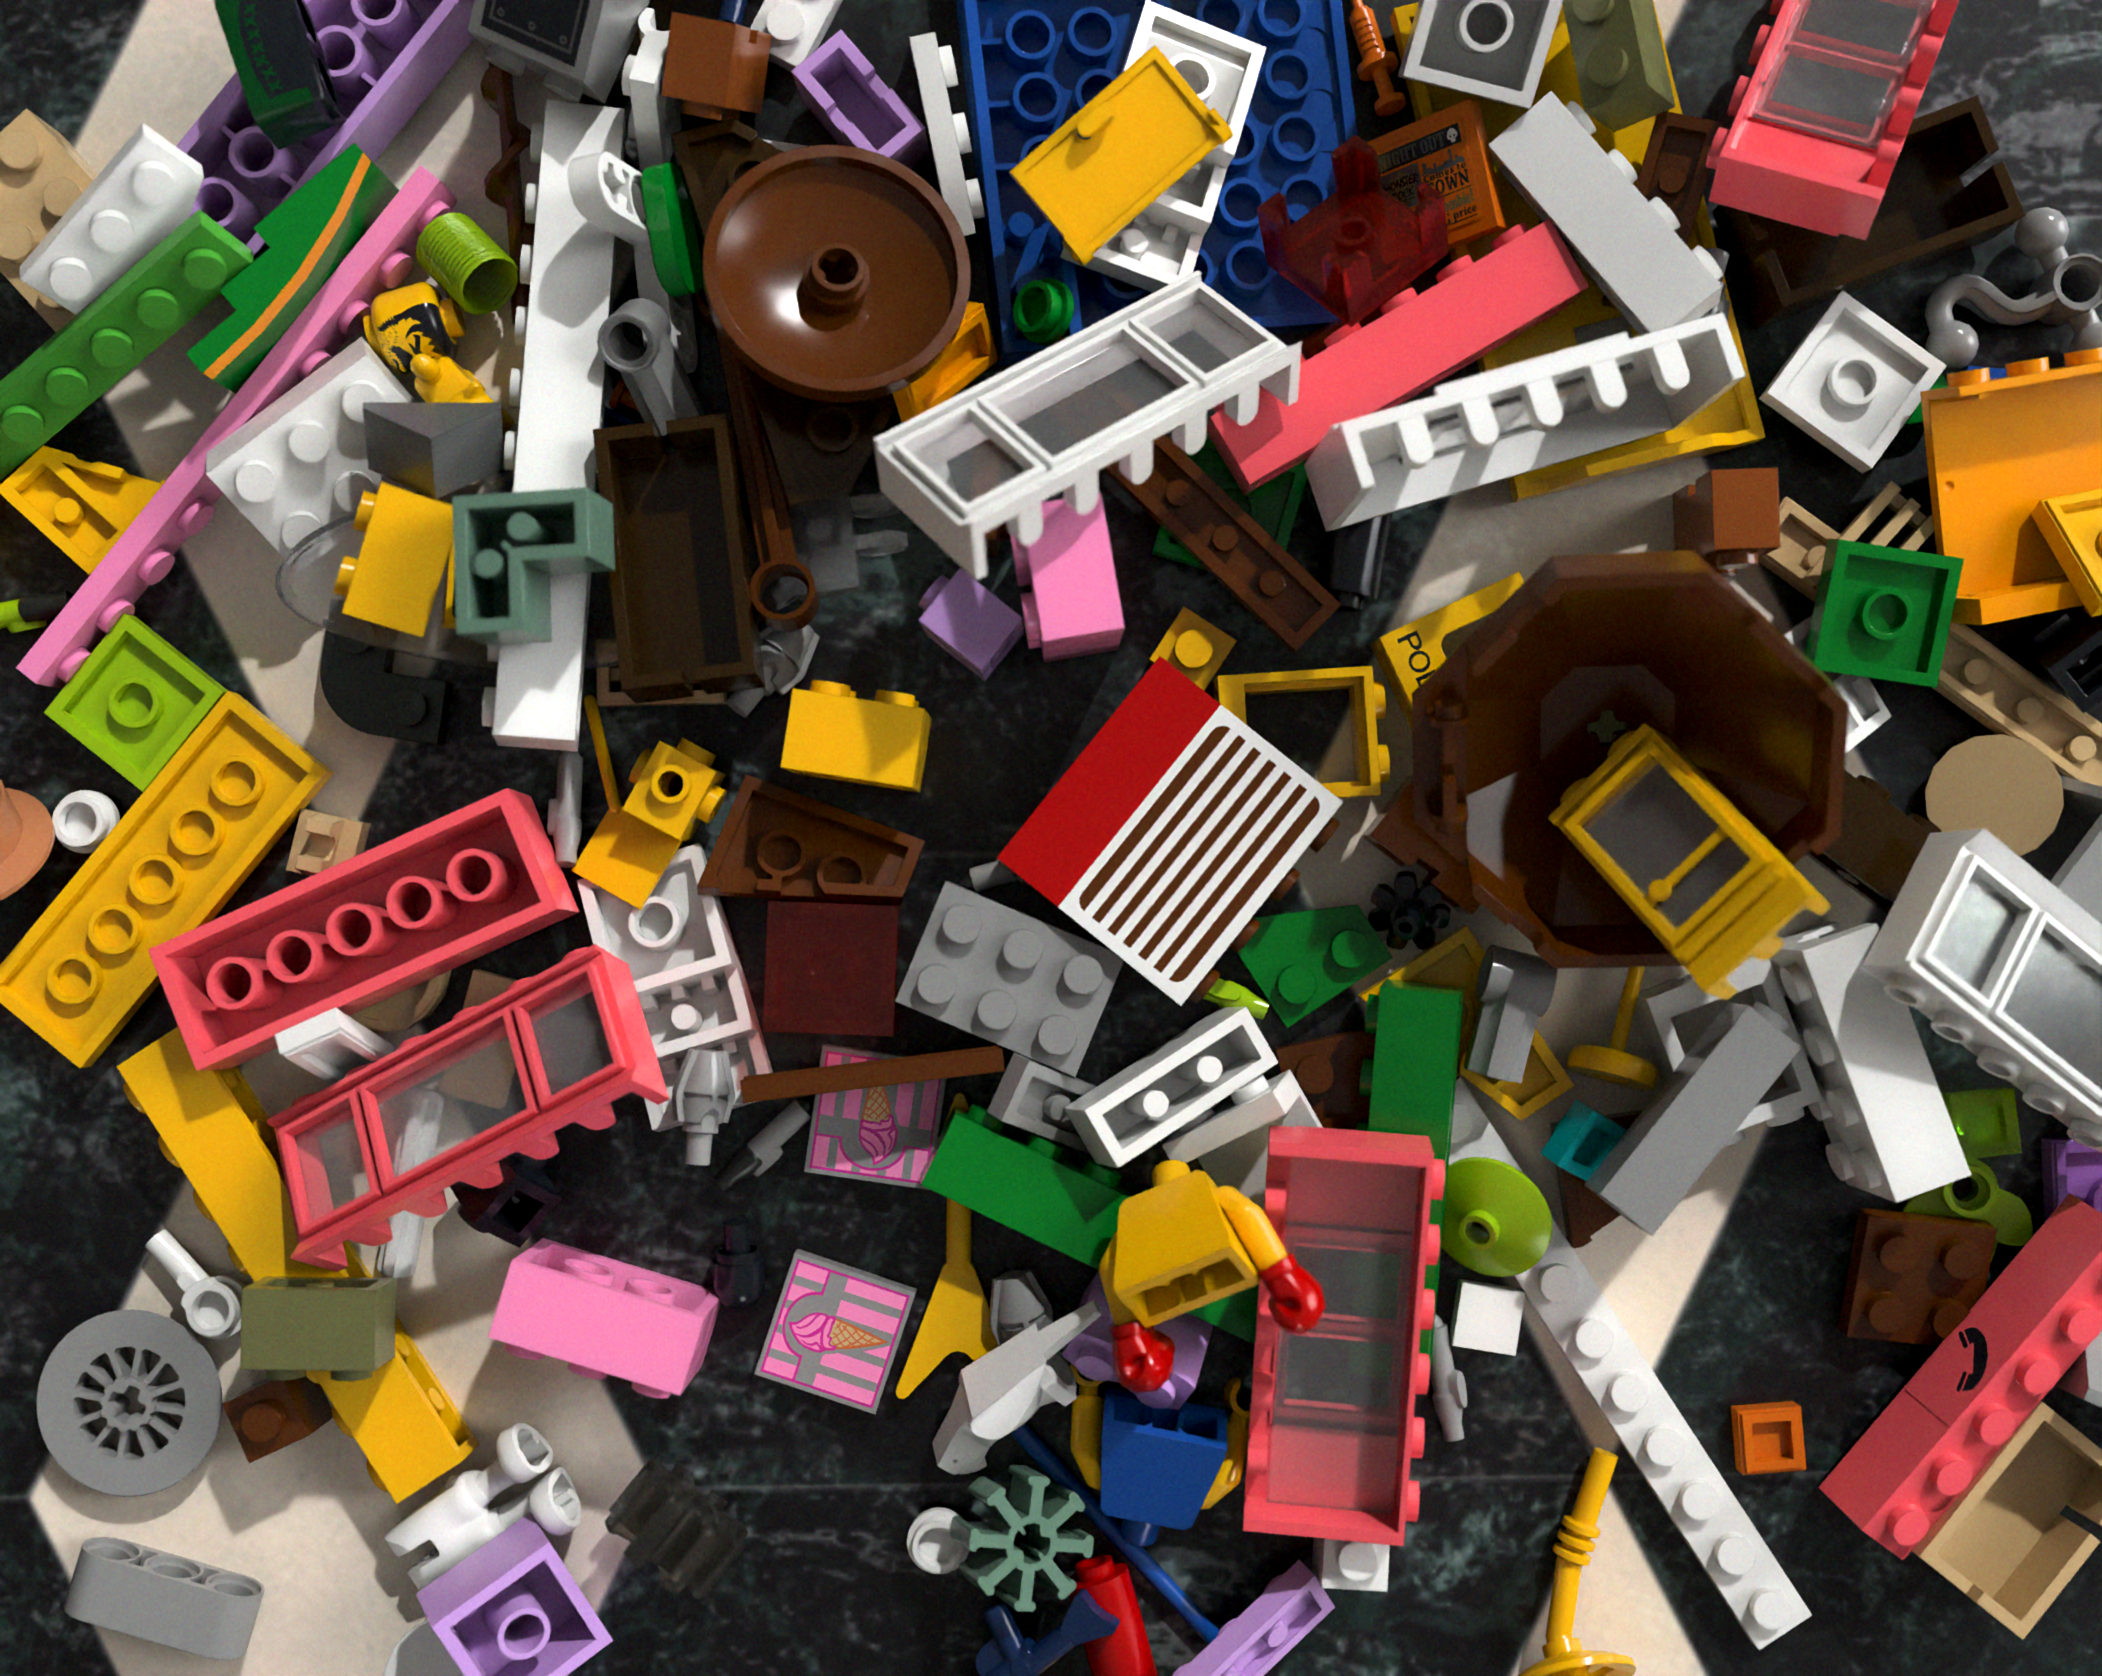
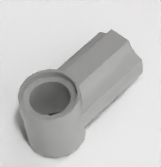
M644 298L631 299L621 305L603 322L598 331L597 344L600 354L607 364L620 372L644 422H653L658 433L665 436L667 435L666 420L703 416L705 410L670 340L671 324L668 315L661 306L652 300ZM623 322L634 323L642 329L646 335L647 347L634 346L627 340L622 329Z
M1495 945L1488 947L1477 979L1476 999L1480 1004L1463 1066L1465 1069L1508 1082H1522L1538 1017L1545 1015L1554 994L1557 968H1553L1539 956Z

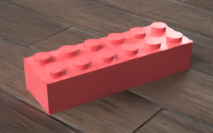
M505 788L150 948L148 951L196 1071L232 1069L278 1048L274 1034L335 1007L350 1016L575 915L580 911L564 873L555 861V852L532 797Z

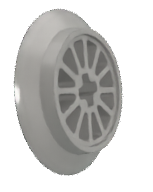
M134 1309L111 1311L97 1315L75 1327L57 1344L50 1354L41 1373L37 1389L36 1411L38 1425L42 1438L52 1457L68 1475L79 1483L95 1491L113 1496L133 1497L149 1495L167 1489L183 1480L205 1458L215 1441L221 1422L223 1407L222 1388L217 1369L208 1351L198 1338L184 1326L168 1317L149 1311ZM126 1347H133L135 1349L133 1365ZM154 1352L160 1356V1361L149 1373L151 1353ZM105 1354L108 1355L113 1369L102 1361V1357ZM171 1365L179 1379L162 1384L160 1378ZM89 1376H92L104 1387L89 1385ZM136 1387L140 1390L138 1401L146 1407L132 1414L127 1411L130 1400L122 1396V1394ZM182 1388L185 1401L167 1398L165 1393ZM85 1399L98 1401L102 1408L92 1412L87 1411ZM166 1413L182 1416L183 1420L181 1422V1425H179ZM104 1417L107 1419V1425L99 1434L91 1421ZM117 1430L120 1431L118 1448L109 1442ZM157 1431L168 1439L166 1446L161 1444ZM137 1436L143 1452H136L134 1450Z

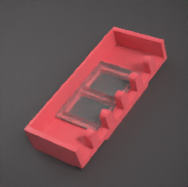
M1772 0L1769 14L1778 17L1773 27L1762 24L1758 31L1748 61V65L1756 66L1753 77L1740 75L1727 111V116L1735 117L1731 130L1719 127L1708 153L1705 167L1716 170L1708 201L1838 237L1839 234H1844L1866 241L1959 0Z

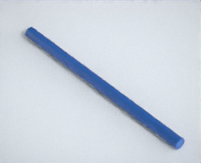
M1026 1423L1011 1432L1010 1435L1055 1483H1059L1078 1494L1085 1504V1510L1082 1512L1199 1637L1209 1645L1217 1637L1220 1629L1142 1546L1131 1544L1123 1538L1120 1532L1121 1524L1114 1517L1107 1516L1101 1511L1099 1500Z

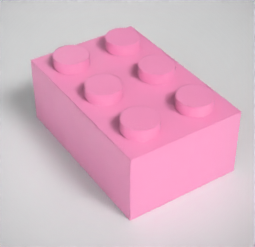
M1098 493L1099 498L1094 509L1085 515L1078 514L1064 499L1043 502V531L1040 538L1032 545L1024 546L1010 534L1018 587L1031 586V593L1021 594L1029 649L1041 647L1044 663L1115 651L1119 648L1125 627L1101 493Z
M542 1238L511 1260L488 1338L506 1343L505 1350L517 1357L541 1360L544 1358V1355L569 1362L568 1369L577 1375L591 1379H605L607 1374L633 1381L631 1388L640 1394L666 1399L670 1397L671 1393L681 1396L702 1367L721 1302L713 1289Z

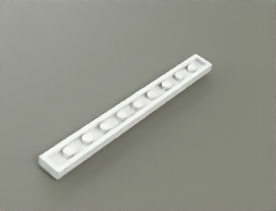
M1457 1076L1449 1165L1465 1158L1484 1157L1507 1163L1522 1172L1462 1078ZM1552 1217V1237L1547 1251L1531 1269L1512 1277L1525 1292L1527 1300L1749 1640L1758 1650H1761L1811 1617L1812 1614ZM1477 1222L1482 1230L1489 1232L1483 1224Z

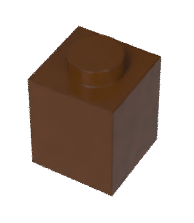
M306 1376L293 1380L264 1379L222 1404L249 1464L311 1435L333 1418L332 1408L321 1385L313 1383Z

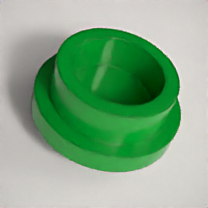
M1044 278L1027 283L1019 291L1014 303L1013 317L1017 327L1032 342L1041 345H1049L1056 342L1065 334L1072 321L1074 312L1072 292L1065 283L1053 278Z

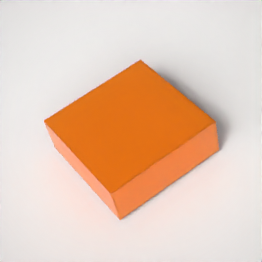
M1794 1401L1730 1406L1735 1467L1742 1475L1806 1470L1802 1412L1799 1404Z

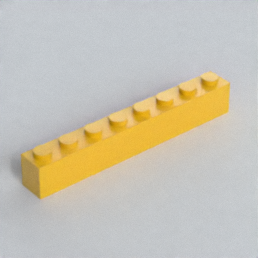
M176 1027L116 1066L126 1081L123 1084V1088L128 1100L138 1111L147 1114L160 1134L158 1144L162 1153L171 1164L182 1168L194 1187L193 1199L197 1208L207 1219L213 1222L216 1221L229 1242L227 1246L229 1257L240 1272L248 1276L250 1275L254 1282L266 1276L373 1278L349 1240L343 1242L348 1267L338 1272L290 1259L298 1245L275 1129L268 1125L267 1119L270 1118L237 1066L232 1069L196 1071L179 1027ZM397 1314L395 1322V1357L377 1370L372 1371V1377L358 1381H336L331 1379V1371L306 1370V1377L313 1383L320 1384L332 1402V1415L339 1429L346 1436L354 1437L367 1457L366 1466L372 1481L380 1490L384 1492L389 1491L396 1504L461 1463L480 1445Z

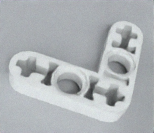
M608 152L574 158L570 161L568 167V184L576 208L588 221L633 245L639 298L652 300L666 312L671 324L670 340L686 373H693L697 367L698 350L692 294L672 297L663 289L657 278L641 196L640 184L642 173ZM642 331L643 343L645 348L647 347V339L645 333Z

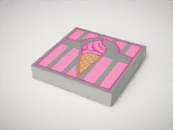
M824 1044L822 1045L819 1067L908 1056ZM947 1078L815 1094L804 1172L930 1190L921 1185V1172L939 1138Z
M797 1249L794 1253L754 1374L876 1414L917 1288Z

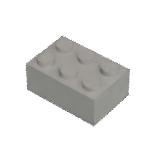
M945 881L895 1002L1076 1077L1124 961L1103 945L960 885Z

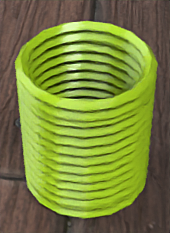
M462 213L441 215L426 225L418 238L416 245L418 263L464 311L473 315L489 314L506 304L515 292L519 280L517 265L470 217Z

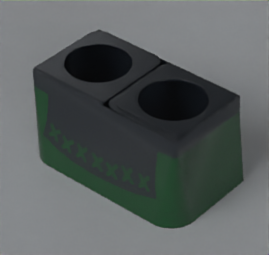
M214 0L215 8L253 118L261 131L279 150L346 122L328 65L325 63V56L310 11L304 0Z

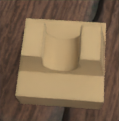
M301 808L286 870L312 876L363 853L371 824Z

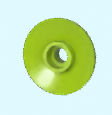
M1471 1157L1451 1163L1447 1179L1442 1238L1443 1250L1464 1267L1488 1276L1507 1277L1518 1275L1535 1266L1548 1249L1553 1229L1549 1206L1537 1186L1521 1171L1499 1160ZM1475 1222L1483 1224L1489 1232L1479 1228Z

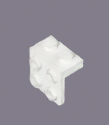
M1290 1069L1267 1081L1263 1074L1259 1075L1230 1094L1231 1099L1212 1108L1210 1107L1175 1130L1162 1145L1169 1159L1187 1163L1197 1158L1204 1171L1217 1187H1234L1264 1212L1269 1125L1323 1128Z

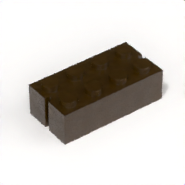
M1978 95L1913 119L1866 241L1844 234H1839L1838 237L1718 204L1712 211L1726 250L1730 255V260L1732 264L1744 260L1747 266L1737 275L1757 328L1831 301L1842 290L1849 294L1992 240L2026 216L2005 161L1991 166L1966 187H1964L1961 177L1968 175L1999 150Z
M726 414L666 420L667 434L677 450L676 453L668 454L666 453V445L653 422L593 429L600 496L613 504L615 571H609L622 691L637 704L693 697L694 683H698L707 695L764 688L765 679L757 611L751 600L750 592L752 569L736 436Z

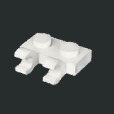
M648 7L641 12L638 19L641 45L637 56L628 55L622 74V92L624 95L631 96L632 104L628 122V137L630 141L637 142L640 170L643 171L648 166L670 162L673 154L671 134L681 131L680 114L683 106V99L662 96L669 30H656L654 9Z

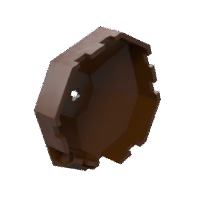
M1694 550L1550 556L1412 693L1413 821L1467 868L1473 897L1504 925L1507 926L1511 923L1533 943L1535 952L1553 968L1683 966L1561 829L1548 819L1561 805L1560 799L1563 793L1576 781L1592 775L1608 759L1609 749L1621 736L1630 731L1638 730L1646 723L1669 737L1793 866L1810 850L1819 855L1840 837L1849 703L1833 682ZM1611 710L1615 720L1625 722L1624 730L1613 732L1611 742L1603 743L1600 742L1597 732L1587 731L1588 723H1595L1600 720L1601 711ZM1659 763L1591 830L1648 892L1651 882L1657 879L1664 880L1720 826ZM1728 836L1672 888V894L1669 899L1658 901L1657 903L1680 927L1748 864L1751 859Z

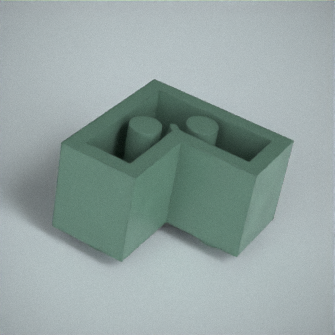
M588 487L452 496L456 634L486 646L552 642L550 575L615 571L613 504Z

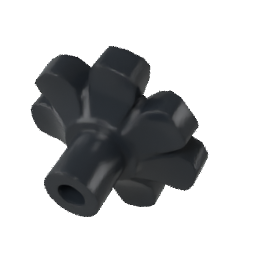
M1398 872L1394 880L1395 890L1385 883L1378 884L1371 894V901L1377 907L1372 908L1369 912L1368 921L1375 931L1389 930L1386 943L1387 946L1393 949L1402 950L1406 947L1409 939H1413V942L1419 949H1428L1435 944L1436 933L1433 928L1443 929L1447 927L1450 921L1451 910L1445 904H1437L1441 900L1443 893L1433 886L1430 881L1424 883L1419 889L1417 888V878L1414 872Z

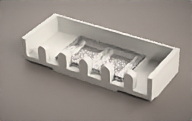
M1723 312L1632 339L1628 338L1627 332H1623L1435 387V396L1334 424L1308 458L1304 468L1325 530L1329 532L1684 427L1746 375Z

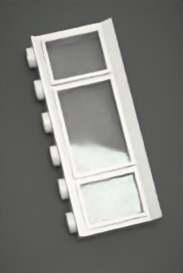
M1197 270L874 438L880 490L977 581L987 575L984 533L1007 521L1008 531L1024 546L1032 545L1040 538L1043 531L1042 501L1063 490L1064 501L1080 515L1089 513L1094 509L1099 498L1098 470L1118 460L1119 471L1134 484L1143 483L1148 479L1153 470L1154 439L1172 430L1173 443L1187 454H1195L1202 448L1206 440L1207 410L1225 401V413L1239 425H1247L1254 419L1258 411L1259 384L1287 406L1297 402L1302 342L1290 346L1285 345L1203 283L1202 273Z
M1985 828L1929 833L1862 967L1885 984L1883 990L1887 995L1902 1004L1915 1007L1932 1021L1930 1026L1937 1034L1950 1041L1961 1043L1978 1057L1976 1062L1983 1070L1996 1077L2008 1080L2023 1092L2022 1099L2025 1103L2038 1111L2053 1115L2067 1126V1134L2071 1139L2102 1154V924Z

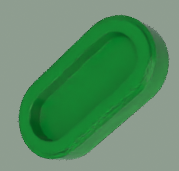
M673 162L648 166L642 174L640 187L657 278L663 289L672 297L698 293L703 285L702 260L694 214L680 170Z

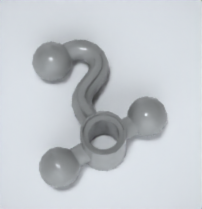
M2049 207L2030 210L2026 213V216L2020 219L2014 233L2016 247L2023 255L2038 259L2044 270V273L2033 281L2029 288L2028 296L2019 300H2012L1991 282L1978 275L1961 274L1945 279L1934 288L1927 300L1925 318L1930 334L1926 341L1925 350L1947 365L1944 369L1945 371L1963 369L1972 362L1979 347L1978 335L1969 324L1955 321L1952 309L1953 305L1959 300H1968L1987 317L1999 324L2018 326L2037 319L2047 325L2055 326L2070 323L2075 334L2069 347L2070 352L2102 347V322L2094 309L2102 303V259L2093 254L2086 253L2068 256L2064 244L2069 234L2068 221L2063 214ZM2061 278H2065L2074 284L2078 293L2077 302L2067 299L2062 293L2060 286Z

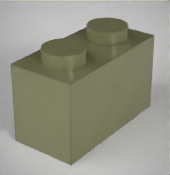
M1563 0V10L1586 113L1611 131L1616 132L1675 107L1653 0Z
M266 1276L242 1288L240 1370H264V1378L268 1380L302 1378L306 1376V1370L331 1371V1379L336 1381H358L372 1377V1371L377 1370L395 1357L396 1278Z

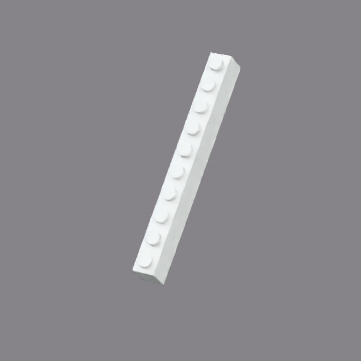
M546 99L544 124L532 123L530 160L533 163H540L539 184L527 183L525 222L535 224L534 245L522 244L520 256V284L530 285L528 307L517 306L514 331L515 345L525 346L523 369L512 368L509 386L510 408L520 409L518 432L506 431L504 444V470L514 471L513 492L588 487L598 494L599 481L593 429L603 428L608 364L600 354L597 338L601 325L612 315L618 237L588 221L579 213L569 189L568 167L570 161L574 158L600 152L611 153L624 162L626 125L625 109ZM592 572L550 575L552 642L492 645L487 647L488 661L498 662L496 687H485L482 726L493 727L492 735L498 746L578 752Z

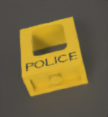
M1520 572L1514 573L1389 632L1370 644L1411 732L1412 693L1447 659L1441 646L1444 636L1495 612L1524 583Z

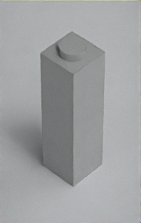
M1728 1002L1584 1186L1634 1226L1653 1236L1802 1048L1785 1034V1031L1790 1026L1788 1022L1760 1002H1755L1752 1007Z

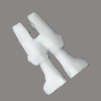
M516 1423L502 1431L496 1443L498 1458L484 1471L472 1470L449 1476L443 1489L418 1506L385 1535V1540L397 1557L412 1551L429 1540L435 1545V1548L418 1560L407 1572L419 1591L529 1513L532 1514L536 1522L543 1529L555 1536L565 1535L579 1526L581 1522L580 1501L571 1477L562 1467H558L546 1474L531 1488L508 1503L494 1508L488 1506L497 1494L516 1483H525L544 1472L552 1463V1448L546 1439L533 1427L526 1423Z

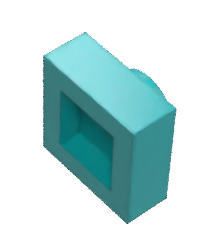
M1575 1099L1565 1116L1556 1124L1553 1134L1542 1149L1541 1154L1562 1169L1587 1181L1627 1129Z

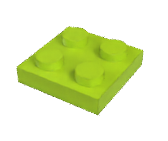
M123 613L43 713L144 792L228 690L136 616Z

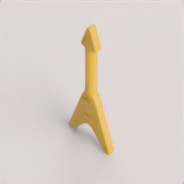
M962 1092L956 1093L946 1121L954 1105L969 1111L966 1097ZM947 1197L946 1262L941 1268L897 1383L896 1395L900 1399L908 1397L950 1353L963 1352L973 1361H976L999 1346L989 1325L990 1307L976 1268L971 1262L972 1209Z

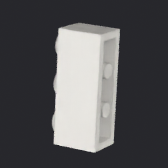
M1220 1007L1064 1107V1110L1095 1163L1119 1168L1279 1062L1247 1007Z

